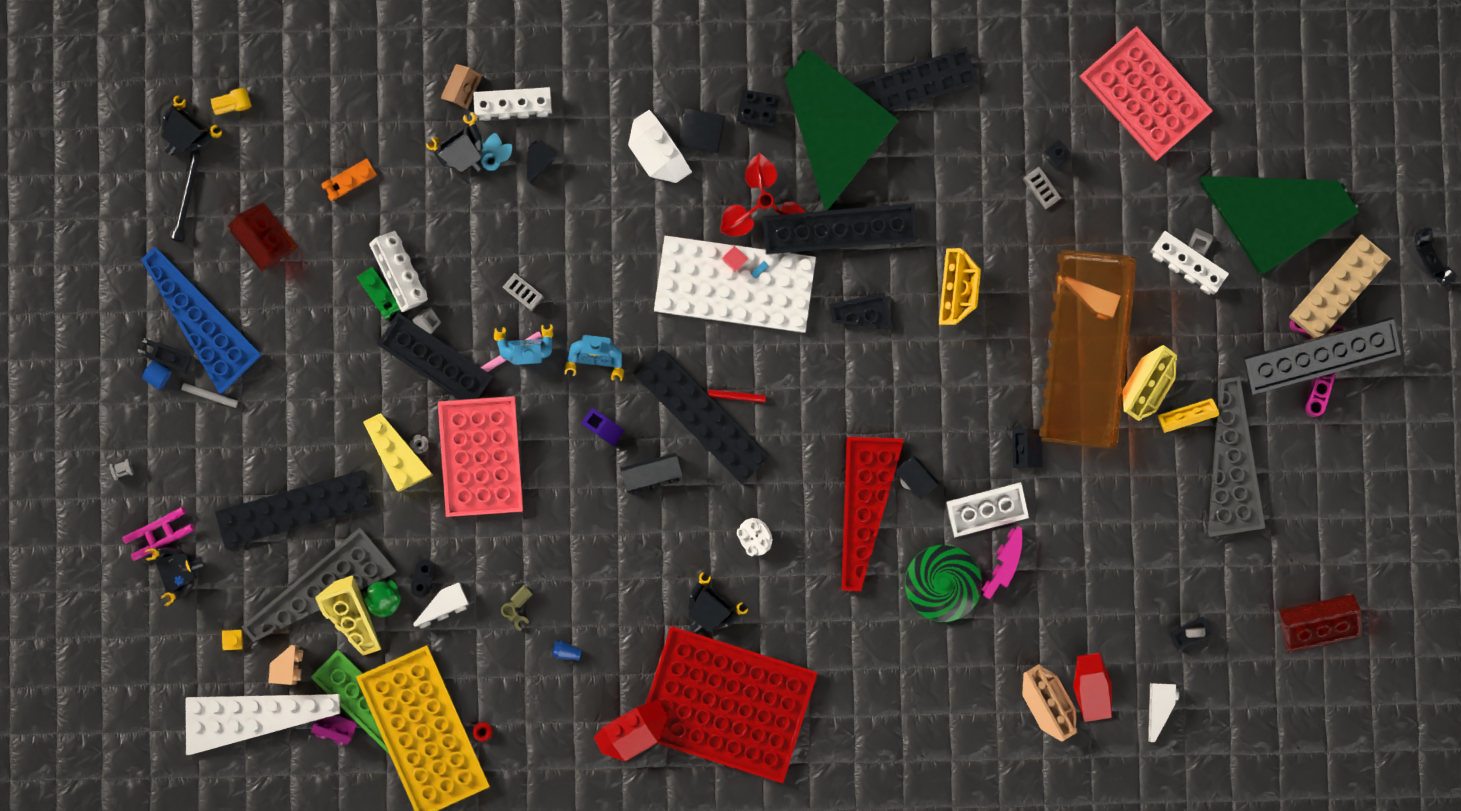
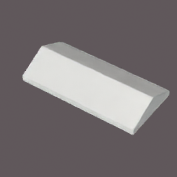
M1021 482L946 502L954 537L1029 518Z

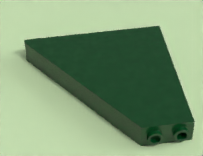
M808 49L807 52L803 50L796 60L799 62L795 67L791 65L785 72L787 76L785 82L824 209L828 211L899 120Z
M1203 176L1198 180L1202 189L1260 276L1359 213L1356 201L1350 199L1346 186L1343 183L1340 184L1338 180Z

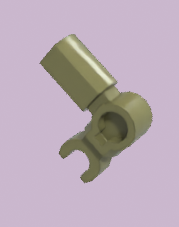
M525 585L510 598L512 600L510 603H505L501 607V614L510 622L513 620L516 629L519 631L522 628L518 625V622L524 620L528 624L529 620L525 616H520L516 607L520 608L533 595Z

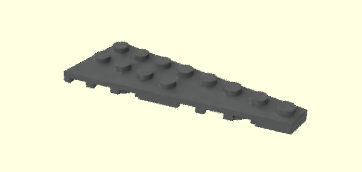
M1240 377L1221 379L1218 396L1219 416H1217L1208 537L1265 528Z
M359 528L241 628L253 642L258 641L319 611L320 607L315 599L316 596L335 581L353 575L359 589L362 590L394 574L397 570L366 533Z

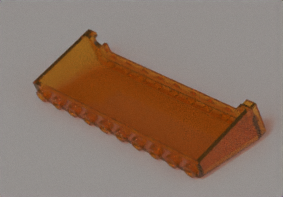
M1061 249V253L1057 257V264L1060 265L1059 272L1056 273L1055 283L1058 284L1057 292L1055 291L1053 296V302L1056 305L1055 311H1052L1051 321L1054 324L1053 330L1050 331L1049 340L1052 341V344L1047 354V359L1050 360L1045 374L1048 383L1043 393L1046 402L1045 406L1042 407L1041 413L1044 421L1040 427L1039 434L1042 437V441L1108 449L1116 448L1119 437L1122 391L1124 389L1136 273V257Z

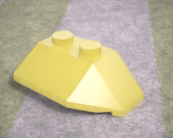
M1162 345L1141 358L1122 390L1124 412L1140 421L1142 418L1158 410L1175 381L1177 354Z

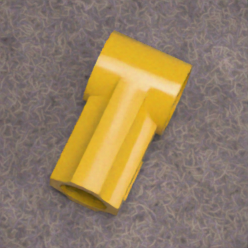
M247 88L235 89L230 94L211 99L212 108L216 116L234 110L243 111L252 107Z

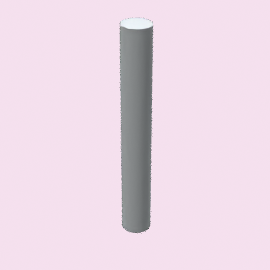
M186 383L182 385L181 390L234 408L238 406L239 401Z

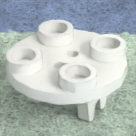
M756 518L747 519L737 529V536L748 555L759 556L765 554L770 549L773 541L772 535L762 520Z

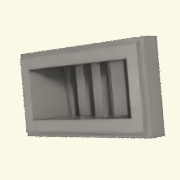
M1037 167L1023 178V181L1045 210L1061 199L1040 167ZM1038 175L1040 178L1032 183L1031 179ZM1043 181L1044 185L1036 189L1035 186ZM1048 188L1049 191L1041 196L1040 192ZM1052 193L1054 197L1045 202L1044 199Z
M515 273L502 287L531 312L544 298L542 294ZM515 280H518V284L511 290L509 287ZM521 285H524L525 287L517 295L515 292ZM527 289L530 290L528 295L524 299H522L521 296L527 291ZM533 294H535L536 297L531 301V303H527L529 298Z

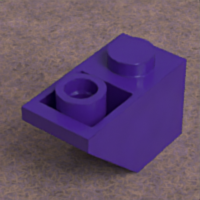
M591 408L581 423L612 446H615L625 431L594 408Z

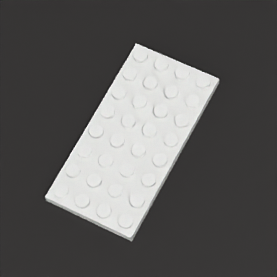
M671 236L664 237L654 312L805 333L816 257L792 253L766 255L763 249L735 246L749 258L735 273L722 261L723 256L735 245ZM765 261L769 267L757 278H754L750 273Z

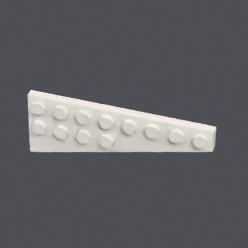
M340 694L186 697V755H192L340 714Z

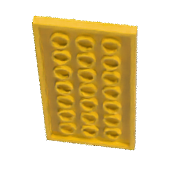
M427 645L356 677L414 811H438L490 787Z

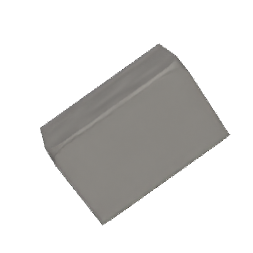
M1196 228L1188 246L1200 255L1205 256L1212 242L1213 235Z
M431 307L422 310L413 319L416 325L430 334L441 323Z

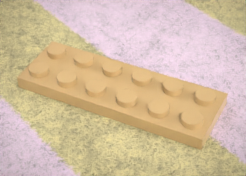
M1361 234L1292 312L1289 318L1313 338L1325 335L1391 258Z

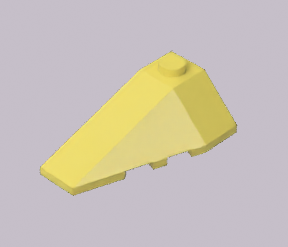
M353 575L335 581L316 596L315 599L322 614L335 624V628L341 631L363 656L381 650L366 605Z

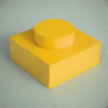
M242 630L222 631L223 650L243 649Z

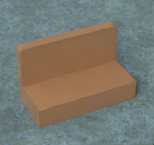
M456 64L441 99L452 102L463 109H468L474 95L473 92L476 91L482 75L469 67Z

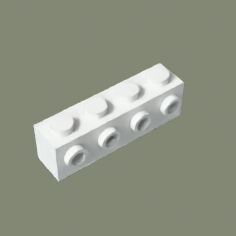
M550 87L473 92L474 111L477 118L481 121L491 120V117H498L499 119H510V116L528 118L529 115L536 114L537 117H546L549 113H552Z
M396 231L376 237L369 243L401 312L420 306L428 300L426 290L422 287L418 274L413 269L410 257L405 252L402 240Z
M1166 231L1162 233L1150 251L1155 260L1161 263L1164 261L1169 265L1168 268L1175 273H1182L1185 275V280L1192 284L1194 282L1201 286L1200 289L1208 295L1210 293L1214 295L1229 274Z

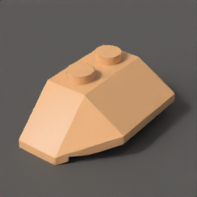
M1037 665L1025 672L1022 695L1041 730L1061 742L1077 733L1076 709L1058 676L1041 665Z

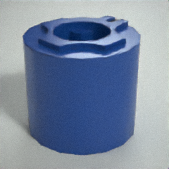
M153 360L145 369L142 379L160 390L167 383L172 371Z

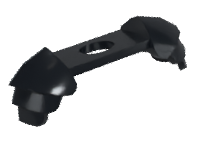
M1424 228L1419 230L1415 234V248L1430 277L1441 286L1449 285L1456 279L1457 275L1450 270V267H1443L1431 245L1435 241L1432 229ZM1427 255L1433 257L1434 264L1428 262Z

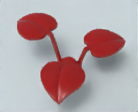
M759 153L748 164L745 172V180L749 187L757 188L760 186L762 194L757 198V205L748 212L741 205L729 206L722 215L720 231L725 235L742 236L747 234L754 225V221L749 215L758 208L768 209L772 207L779 215L805 213L803 208L795 202H785L781 210L775 206L773 196L766 193L763 187H770L775 183L777 171L775 166L763 154Z

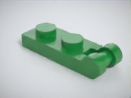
M373 267L356 277L386 321L391 319V316L396 312H401L397 301ZM390 302L392 307L386 310L384 306Z

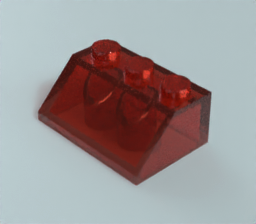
M263 202L238 214L227 226L261 272L274 266L297 248L296 244Z

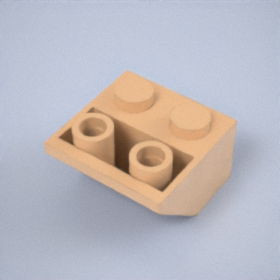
M291 645L270 663L269 683L294 685L297 684V681L301 680V669H298L299 661L303 659V650H300V646Z

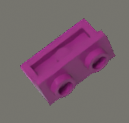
M334 715L317 720L311 732L316 733L315 736L322 739H333L336 744L348 745L352 741L357 722Z

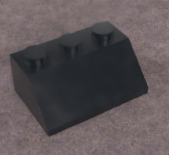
M676 453L620 468L626 491H631V494L643 492L642 488L648 486L650 489L661 487V483L667 481L668 484L679 482V478L683 477Z

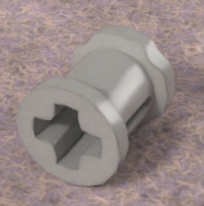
M129 458L115 465L113 463L110 464L114 480H118V477L128 474L134 475Z

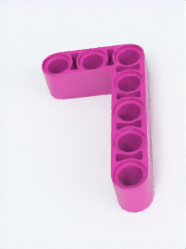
M1291 319L1290 328L1293 332L1313 338L1304 329L1298 328ZM1334 324L1325 335L1333 333L1334 330H1345V328ZM1336 372L1331 373L1329 376L1324 375L1313 378L1305 405V411L1310 417H1317L1324 413ZM1317 385H1322L1325 388L1323 395L1317 392ZM1312 403L1319 405L1318 413L1311 410Z

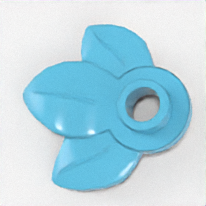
M493 133L486 140L485 144L483 143L481 163L486 170L493 171L497 169L501 162L508 160L511 156L512 145H502L499 136ZM493 158L495 160L493 164H488L489 159Z

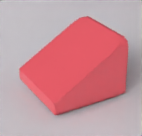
M734 246L723 256L722 261L736 273L749 258Z

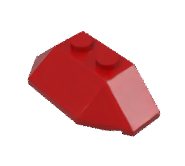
M660 699L638 706L605 725L594 736V739L603 755L627 761L659 742L665 722L668 719V714Z

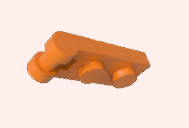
M366 158L337 176L323 182L321 186L329 194L327 196L329 200L334 201L376 177L377 174ZM338 183L340 189L335 191L333 186Z

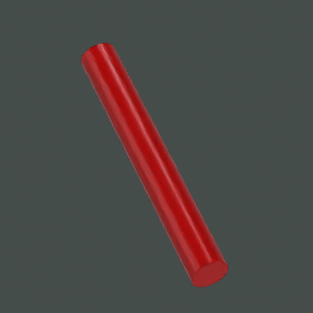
M709 389L708 393L709 397L763 403L766 401V395L711 389Z

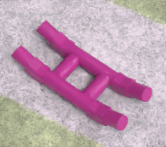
M182 506L143 528L122 537L124 543L127 544L145 535L150 544L132 553L133 561L151 554V552H145V550L162 548L195 530V526L191 523L173 532L169 522L176 520L187 512L185 507ZM162 526L167 537L156 541L152 531Z

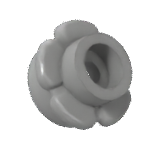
M416 435L410 441V448L417 454L426 452L429 447L428 439L425 436Z

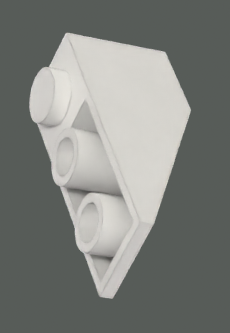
M458 582L442 589L414 622V627L419 626L421 629L431 625L430 621L437 618L440 621L449 617L448 613L454 610L456 613L466 610V605L469 602L461 583Z

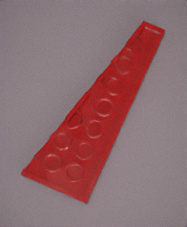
M847 437L842 591H861L904 439Z

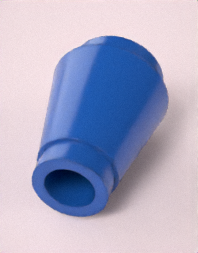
M562 640L560 642L555 641L552 656H555L556 659L579 661L581 649Z

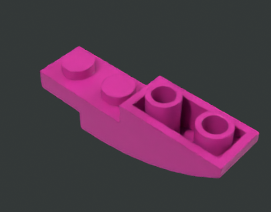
M1019 526L1016 529L1012 528L1007 535L1009 540L1006 545L1001 544L996 552L998 555L997 560L1002 565L998 564L992 572L995 575L992 581L987 580L982 588V591H984L982 596L988 600L992 597L999 584L1006 588L1015 573L1022 548V528Z

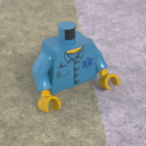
M544 325L541 326L543 339L512 341L505 340L506 329L504 327L502 332H498L497 328H495L494 339L498 341L497 344L501 357L515 365L542 363L543 358L550 356L552 352V325L547 330L544 329Z
M583 335L582 340L571 345L568 356L569 362L565 364V375L568 370H573V376H575V363L577 362L615 367L611 379L614 381L615 375H618L620 381H622L624 370L620 368L622 367V351L613 344L610 338Z

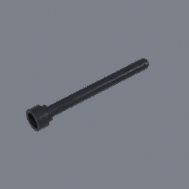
M199 152L193 153L176 228H173V231L170 232L169 239L184 242L186 234H184L185 230L183 228L200 160Z

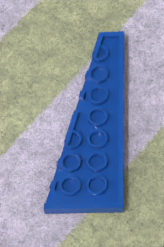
M154 246L141 261L154 280L159 292L165 299L217 391L222 395L262 355Z

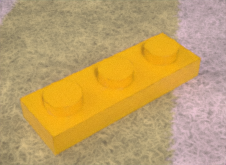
M1211 398L1157 416L1164 433L1217 417L1219 416V411Z

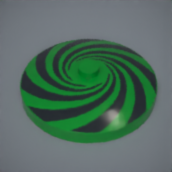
M937 545L923 550L911 561L905 575V591L912 607L923 617L937 622L954 621L968 614L978 602L982 590L981 573L974 559L962 549L950 545Z

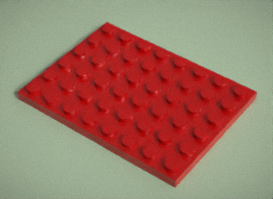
M670 626L646 701L647 704L660 699L668 714V719L665 722L663 732L657 744L783 783L818 672Z

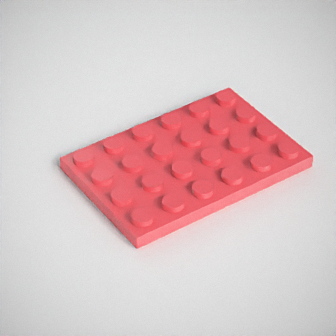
M1137 26L1079 76L1155 162L1213 111Z
M515 396L438 401L446 517L522 512L523 500Z

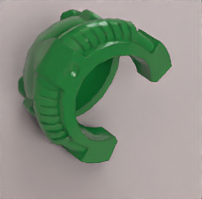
M393 580L387 583L382 581L375 582L368 587L367 591L362 593L367 611L377 617H387L394 614L401 602L398 586Z

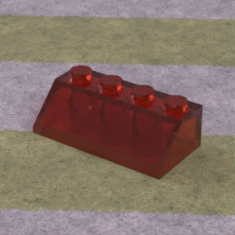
M1354 594L1279 610V624L1286 653L1362 637L1361 609Z

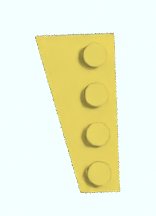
M381 413L363 422L398 492L433 476L431 471Z

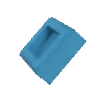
M763 261L750 274L757 278L769 266Z

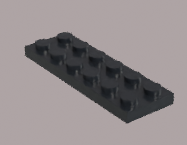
M397 313L377 343L378 346L459 400L479 399L494 377L400 313Z

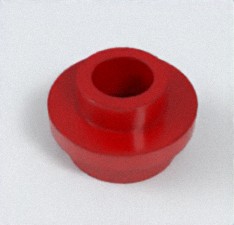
M486 722L476 724L473 729L474 737L482 742L489 740L493 733L492 727ZM481 728L486 729V735L482 736L479 733Z

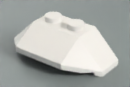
M650 110L634 119L628 146L649 177L677 183L692 173L682 154Z

